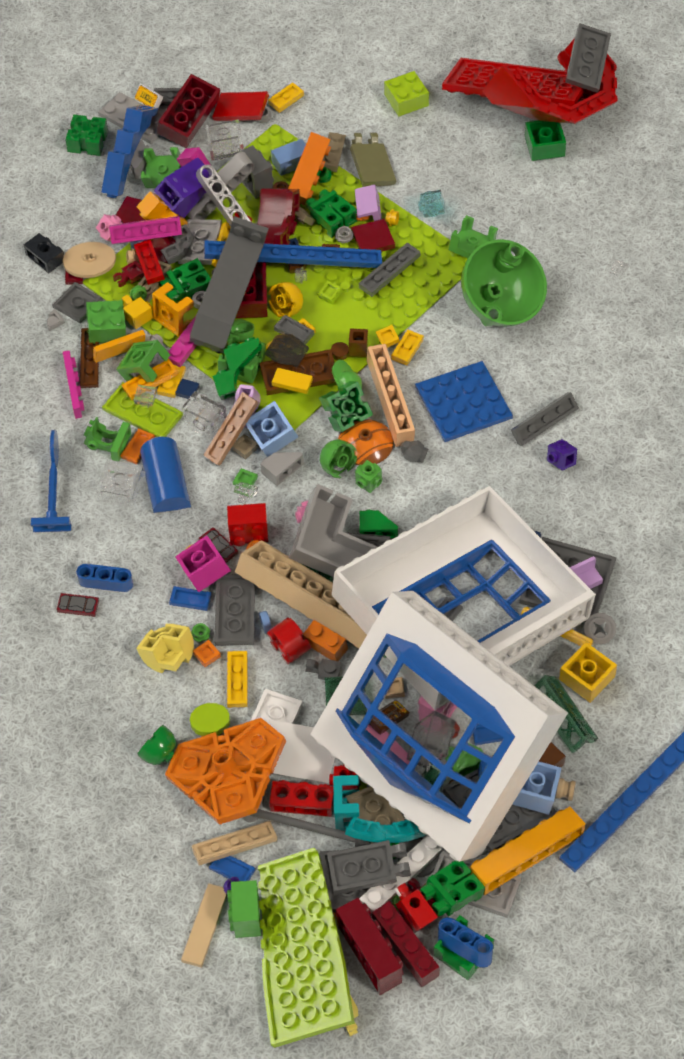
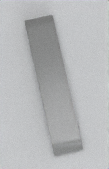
M239 152L218 172V175L229 191L232 192L254 170V164L245 152ZM213 184V191L218 193L219 186L217 184ZM206 192L187 215L190 219L204 220L217 206Z
M211 165L200 167L196 172V177L231 226L234 213H237L241 219L250 221ZM203 169H206L209 172L208 178H205L202 175ZM213 184H217L219 186L218 193L213 191ZM224 198L229 200V207L223 205L222 201Z

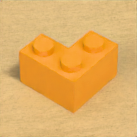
M151 191L137 206L141 211V217L145 220L179 216L172 212L163 200ZM179 216L181 226L185 224L187 225L188 222L183 217Z

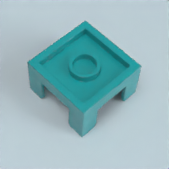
M358 775L333 776L335 828L338 830L346 831L350 822H344V818L360 817L359 804H347V798H345L359 790H343V786L358 785Z

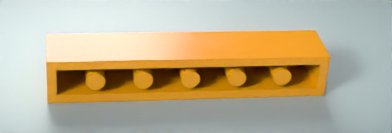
M570 806L564 810L561 809L548 820H542L533 829L525 830L518 838L509 840L500 849L492 850L485 858L474 861L470 866L471 874L474 873L485 886L483 893L485 896L578 839L584 833L586 823Z

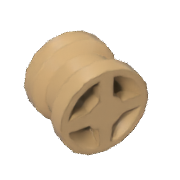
M559 778L556 798L560 799L563 797L567 798L568 801H572L576 781L567 782L563 778Z

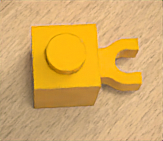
M128 295L122 297L125 320L134 329H138L153 319V308L148 301L145 302L141 297L134 301Z

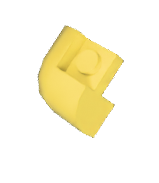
M165 624V627L155 631L151 629L136 649L148 667L156 672L163 673L165 669L177 671L182 662L189 663L194 649V641L189 627Z

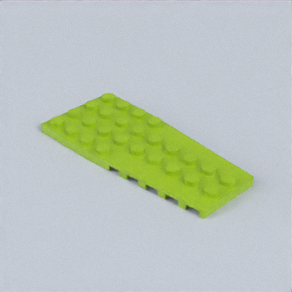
M310 848L259 865L260 881L258 882V889L261 890L259 908L262 910L260 928L263 930L261 949L264 950L262 975L271 1046L276 1048L355 1024L346 963L319 852L315 848Z

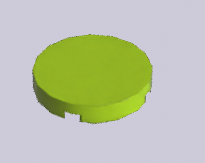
M206 703L195 708L189 720L192 730L197 735L205 736L216 732L218 736L224 732V729L229 727L230 715L223 705Z

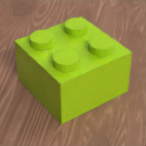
M415 71L384 81V95L398 117L429 106V92Z

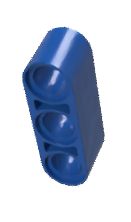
M81 564L76 570L78 582L85 588L128 592L133 587L132 574L126 568Z
M446 917L440 920L438 941L442 940L443 946L480 968L491 965L493 944L490 940L455 919Z

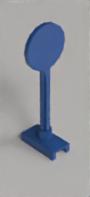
M54 429L50 433L51 467L49 470L48 511L46 512V517L31 518L33 532L71 531L72 527L70 517H57L56 512L58 473L56 467L58 466L59 442L57 431Z

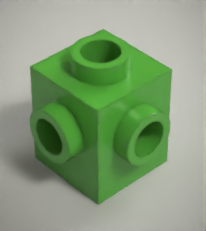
M366 460L356 468L355 483L360 488L371 493L381 484L382 469L376 463Z

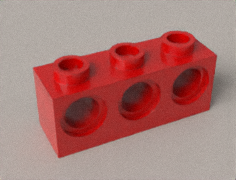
M286 780L273 781L269 802L270 811L332 817L334 786L328 784L313 785L307 782L291 783ZM279 794H286L285 797H278ZM306 796L307 798L299 799L298 797ZM320 798H327L326 801H319Z

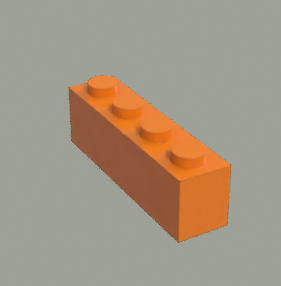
M314 132L310 133L288 188L300 189V204L305 205L306 200L312 197L314 192L311 190L312 185L316 186L320 177L317 175L318 170L322 171L326 162L323 161L324 155L328 156L331 146H329L331 139Z

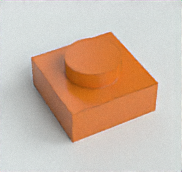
M209 640L193 650L194 656L204 667H207L221 657L220 652Z

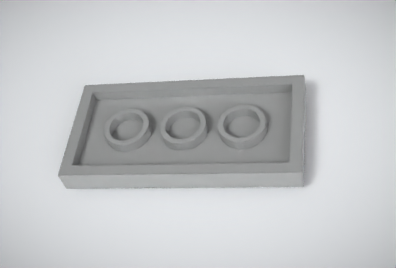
M119 92L98 113L102 118H106L111 123L123 128L126 109L142 104ZM157 113V115L152 116L151 124L141 138L149 144H152L160 136L157 134L158 121L162 117L161 114Z
M442 850L432 875L455 861L450 857V853ZM468 859L463 862L470 869L474 861ZM516 876L485 896L483 895L478 901L475 902L473 900L468 904L508 918L522 878Z

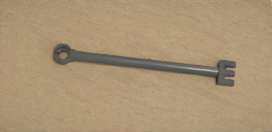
M258 809L257 813L251 815L354 842L355 847L371 843L370 841L347 836L345 831L261 809Z

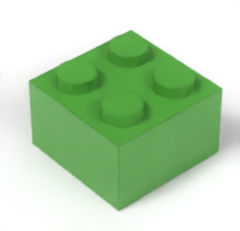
M122 300L86 302L89 343H106L126 336Z
M257 880L231 882V890H227L230 931L235 932V938L261 936Z

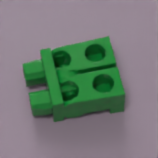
M324 189L319 193L317 201L312 197L306 201V207L310 211V215L327 230V234L331 238L335 236L336 231L340 227H349L358 221L356 219L357 209L340 195H337L335 190L329 192Z
M196 258L172 271H167V277L165 280L159 281L160 287L167 282L173 286L172 291L166 294L168 298L177 302L185 297L192 299L196 292H206L211 278L199 259Z
M455 860L436 874L428 877L426 884L420 889L426 901L431 898L435 900L431 908L438 917L444 914L449 917L473 900L476 902L483 896L485 886L474 873L471 874L472 871L463 861Z

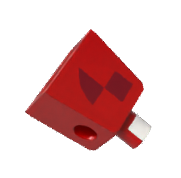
M406 883L394 889L401 899L396 904V907L414 934L438 918L418 889L411 893Z

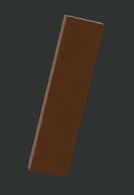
M81 328L80 388H99V362L96 363L93 359V349L99 345V342H95V344L93 342L89 343L88 328Z

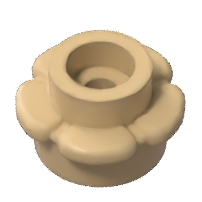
M135 249L127 250V264L136 260L139 262Z

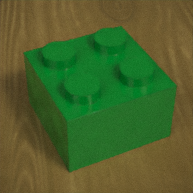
M540 120L525 122L524 137L531 161L565 157L566 139L560 122Z

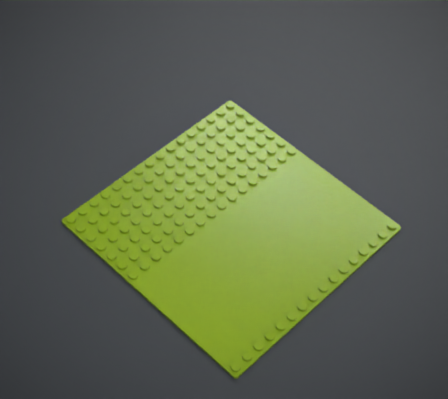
M274 124L244 149L253 145L257 151H261L264 159L272 164L273 185L276 182L283 181L290 186L295 171L281 176L272 163L271 150L299 139L279 125ZM340 166L337 172L331 173L332 176L329 182L320 183L318 181L316 186L312 185L311 190L314 191L312 198L316 201L319 199V193L322 190L326 189L329 192L335 190L337 195H340L355 208L357 207L355 189L362 188L361 181ZM241 182L231 194L245 214L252 218V223L257 224L260 197L255 199ZM378 192L382 219L385 218L386 221V214L392 209L399 211V222L397 225L389 226V223L386 222L394 239L395 249L381 252L382 263L406 243L420 251V257L373 297L361 290L359 283L376 268L307 264L304 271L290 273L289 263L266 262L268 317L235 318V320L244 319L254 324L255 329L252 337L259 338L262 343H265V359L263 362L276 360L274 354L266 350V346L280 335V333L274 330V326L282 317L276 316L270 307L269 300H271V294L269 295V290L275 284L290 282L297 285L303 295L301 310L290 318L297 322L304 318L315 328L316 333L305 346L299 344L288 352L284 358L330 350L332 345L337 342H343L349 347L350 328L368 329V347L381 345L376 336V331L392 325L399 337L461 280L463 267L468 258L449 251L450 239ZM225 198L222 201L225 207H229L230 202L228 199ZM306 203L305 205H299V207L305 209L310 214V211L306 207ZM217 207L204 219L222 220V223L227 222ZM186 215L184 219L188 221L190 218ZM370 215V218L365 221L358 220L349 228L374 221L373 216ZM296 219L297 225L294 235L289 237V239L297 238L300 246L322 247V244H338L340 248L358 249L354 237L348 243H341L337 241L336 236L331 238L327 234V230L316 221L311 226L307 223L302 224ZM129 243L115 254L116 262L110 271L97 277L86 278L83 281L87 288L105 301H119L125 295L130 297L132 288L137 286L142 280L140 279L132 284L130 281H127L120 288L118 287L119 280L113 281V275L119 272L122 273L121 268L128 265L126 253L127 250H131V244ZM177 261L176 263H172L170 265L171 269L174 270L175 268L183 264H178ZM203 265L210 278H212V270L215 267L213 265ZM327 280L343 289L334 304L318 297V292ZM193 306L192 309L183 315V323L186 320H193L199 309ZM154 319L141 326L151 335H160L163 339L162 343L169 348L179 338ZM196 346L187 358V361L212 380V376L218 372L219 358ZM348 356L344 359L357 374L368 365L367 357ZM260 369L253 384L237 380V388L241 384L253 386L260 394V404L256 412L275 401L294 431L322 406L319 397L331 391H339L337 384L331 383L310 387L307 394L289 391L267 395Z

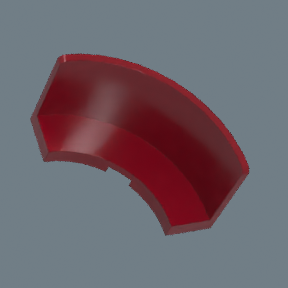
M262 188L260 190V210L257 224L268 228L264 244H290L289 237L294 235L297 222L294 220L295 213L299 212L300 189Z

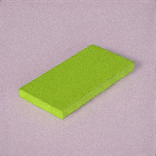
M125 382L121 383L102 406V410L139 429L152 433L155 437H166L184 415L182 411L146 393L131 400L122 388V384Z

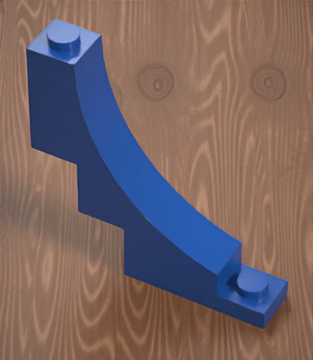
M142 104L126 109L124 126L122 129L117 130L114 150L108 151L101 191L106 193L107 197L117 198V196L123 194L135 150L143 134L150 126L152 116L157 115L158 108Z

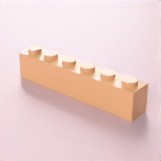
M386 344L370 346L367 350V364L395 447H398L404 441H414L415 428Z

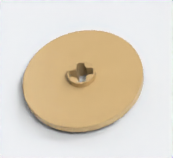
M85 242L75 245L65 253L63 258L65 270L71 275L81 278L103 275L110 271L116 262L114 250L100 242Z

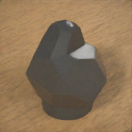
M419 440L404 441L401 444V450L406 460L410 462H424L429 449L425 448Z

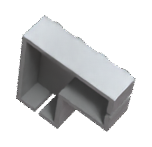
M317 484L310 494L289 558L334 577V571L338 567L349 564L355 558L367 554L371 549H376L377 546L342 532L353 499L337 492L329 503L327 500L333 494V490Z

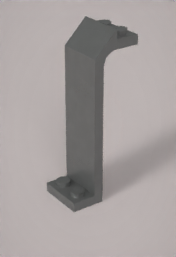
M234 216L230 233L197 312L190 334V342L198 346L210 348L215 352L224 353L223 349H226L231 328L263 249L268 232L267 227Z

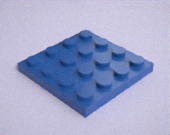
M483 361L415 384V388L444 442L513 419L509 407Z

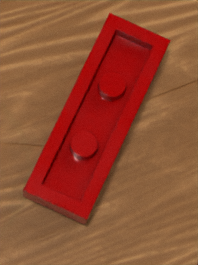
M151 239L134 244L147 284L150 285L165 280Z

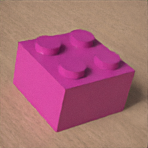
M207 535L175 556L198 592L231 571Z

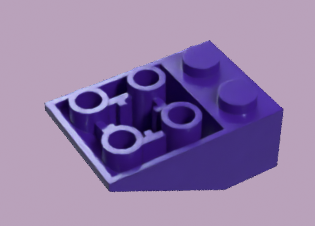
M198 157L166 176L154 190L172 212L183 218L206 193L196 177L197 170L205 165ZM203 169L202 175L205 178H208L209 172L206 169Z

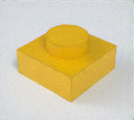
M392 325L376 331L380 344H386L387 348L400 342Z

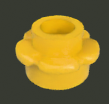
M392 209L390 212H387L386 222L389 223V226L398 224L399 211Z

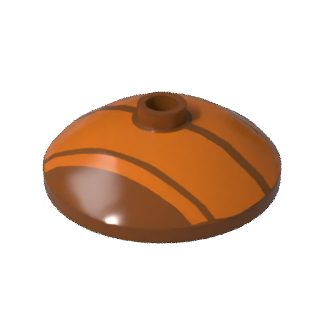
M365 419L361 422L354 421V426L340 432L338 439L347 441L356 448L355 456H357L355 465H362L366 460L378 464L384 461L392 452L394 441L391 432L384 424L371 419Z

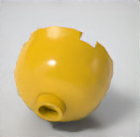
M281 282L270 288L269 295L271 294V300H269V304L276 316L283 317L287 315L292 317L299 313L303 306V295L297 285L290 282Z

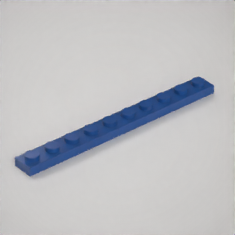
M205 240L204 259L219 260L226 241ZM264 244L257 262L377 268L382 264L381 250Z
M684 732L560 856V861L576 872L684 763Z

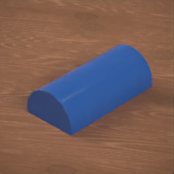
M156 437L146 441L142 445L140 453L153 513L190 508L191 503L176 441L169 437Z

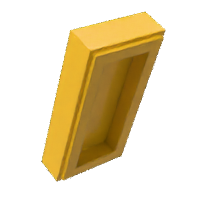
M277 368L272 380V386L307 394L313 381V376Z

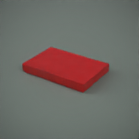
M267 91L221 93L212 118L214 121L261 120L269 94Z

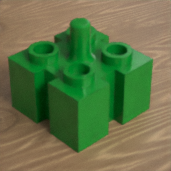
M73 114L70 123L71 129H68L65 138L67 152L81 154L82 151H87V155L101 156L104 147L103 141H106L108 134L107 119L93 117L90 120L87 119V116Z
M349 381L338 387L339 392L331 391L319 397L324 410L329 411L332 415L328 419L334 431L343 432L354 426L353 421L361 422L373 415L368 402L361 400L360 397L364 394L359 383L356 381Z

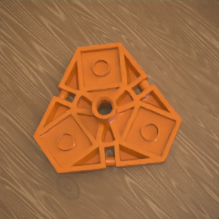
M258 718L224 729V734L217 736L216 732L178 744L165 776L174 786L187 795L189 799H193L195 804L219 825L257 813L267 785L270 782L269 776L275 770L274 768L285 746L286 739L266 721Z

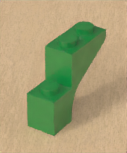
M251 337L246 339L244 343L230 344L226 349H223L230 370H220L216 375L212 376L221 400L236 395L239 374L262 350L259 338Z

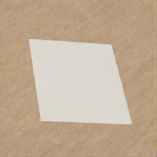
M269 720V725L286 739L273 774L328 783L335 757L330 754L326 747L319 745L316 739L310 735L314 727Z

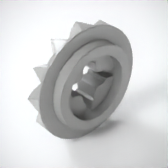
M595 613L586 620L584 631L587 637L593 639V643L605 644L615 636L616 623L611 616L605 613ZM606 622L604 627L605 632L603 633L602 631H600L599 633L597 632L596 634H594L597 629L596 624L598 623L599 625H601L602 623L604 624Z

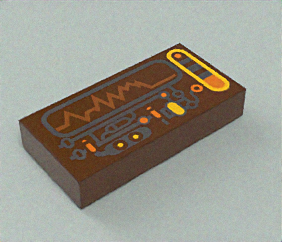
M397 700L380 709L383 714L396 724L407 718L410 713ZM373 716L369 723L380 735L390 729L375 716Z

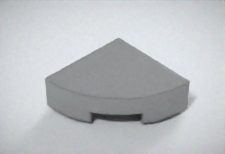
M56 309L50 312L47 319L49 331L65 323Z

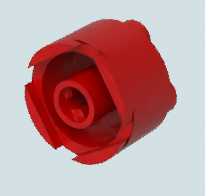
M287 617L267 632L271 645L276 651L280 650L282 653L281 657L287 665L311 649L309 641L307 639L304 640L302 630L292 618Z

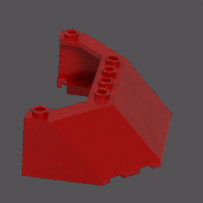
M575 38L557 56L559 63L565 68V71H568ZM607 54L599 91L596 93L585 89L578 102L572 106L563 103L558 105L551 102V99L541 96L519 68H516L514 71L508 69V63L497 71L482 90L493 105L533 120L576 124L618 101V96L616 95L617 78L615 77L617 65Z

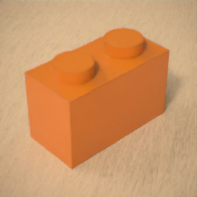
M315 620L312 621L302 634L304 640L307 639L312 649L330 660L339 661L348 650L345 638Z

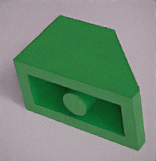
M368 509L359 511V531L361 534L391 536L390 539L398 537V526L379 510Z

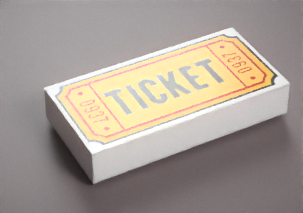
M140 83L133 99L143 105L159 108L163 96Z

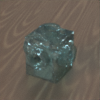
M441 189L420 194L418 207L420 212L423 211L425 218L445 213V201Z

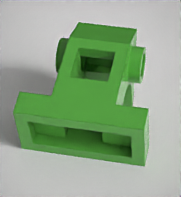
M98 417L94 421L90 420L89 424L92 426H87L83 434L86 437L83 444L87 445L91 450L100 449L111 453L112 461L119 462L121 459L120 455L124 451L132 433L130 423L122 422L119 430L110 431L106 429L104 424L99 423ZM102 438L112 439V442H102Z

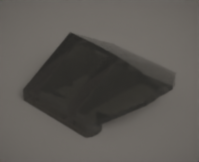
M292 334L276 335L267 348L265 355L272 361L280 364L298 367L309 347Z

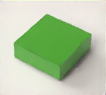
M241 468L232 483L234 486L250 491L258 478V474Z

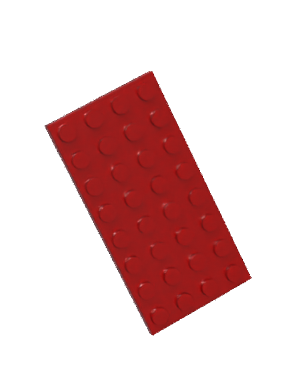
M461 57L443 81L442 90H447L450 93L462 92L465 95L477 94L481 97H486L482 90L497 71L507 63ZM509 64L508 67L512 71L519 68L541 96L551 99V102L558 105L560 103L568 106L576 104L585 90L565 82L567 71Z

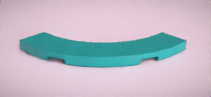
M353 816L345 831L347 836L376 843L388 840L390 843L406 842L426 835L419 830V827L414 822L409 820L393 822L392 825H380V822L368 821Z

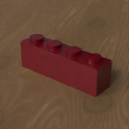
M390 901L372 912V920H376L382 931L380 933L384 938L387 937L393 950L421 987L439 977V965Z

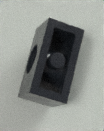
M40 233L23 244L26 256L47 273L52 272L63 263V250L59 246L56 247L48 237H44Z

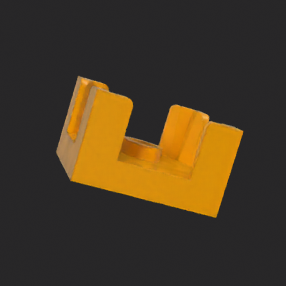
M167 282L152 293L153 319L179 337L192 321V319L186 320L183 323V315L193 308L194 301L189 297H185L180 302L175 303L165 295L173 289V286Z

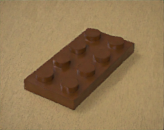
M331 349L260 362V370L267 395L292 391L272 386V380L277 368L313 376L310 387L336 383L332 374V366L335 362Z

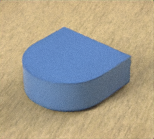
M267 611L259 612V619L264 634H267L272 628Z

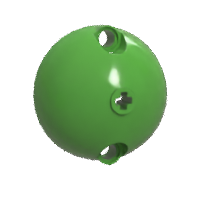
M498 239L481 244L471 253L463 267L461 288L467 306L481 320L484 326L508 327L522 324L533 318L540 311L547 294V281L543 267L532 252L514 241Z

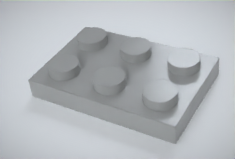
M188 219L187 227L191 231L194 240L185 258L179 260L178 264H185L198 258L201 264L211 265L212 259H204V241H217L221 224H223L222 220Z

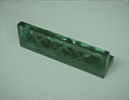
M544 675L534 686L539 690L544 685L546 696L568 712L566 716L568 720L567 729H562L560 726L557 732L571 753L576 752L585 743L595 742L598 739L597 735L557 677ZM572 732H576L580 738L575 745L571 742Z

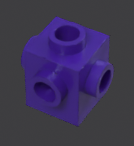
M563 439L548 445L547 461L563 471L576 465L578 449Z

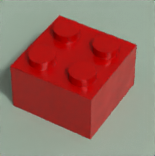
M266 503L227 506L229 538L232 545L243 546L253 540L269 542Z

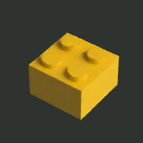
M585 642L560 668L559 680L591 703L615 678L617 664Z

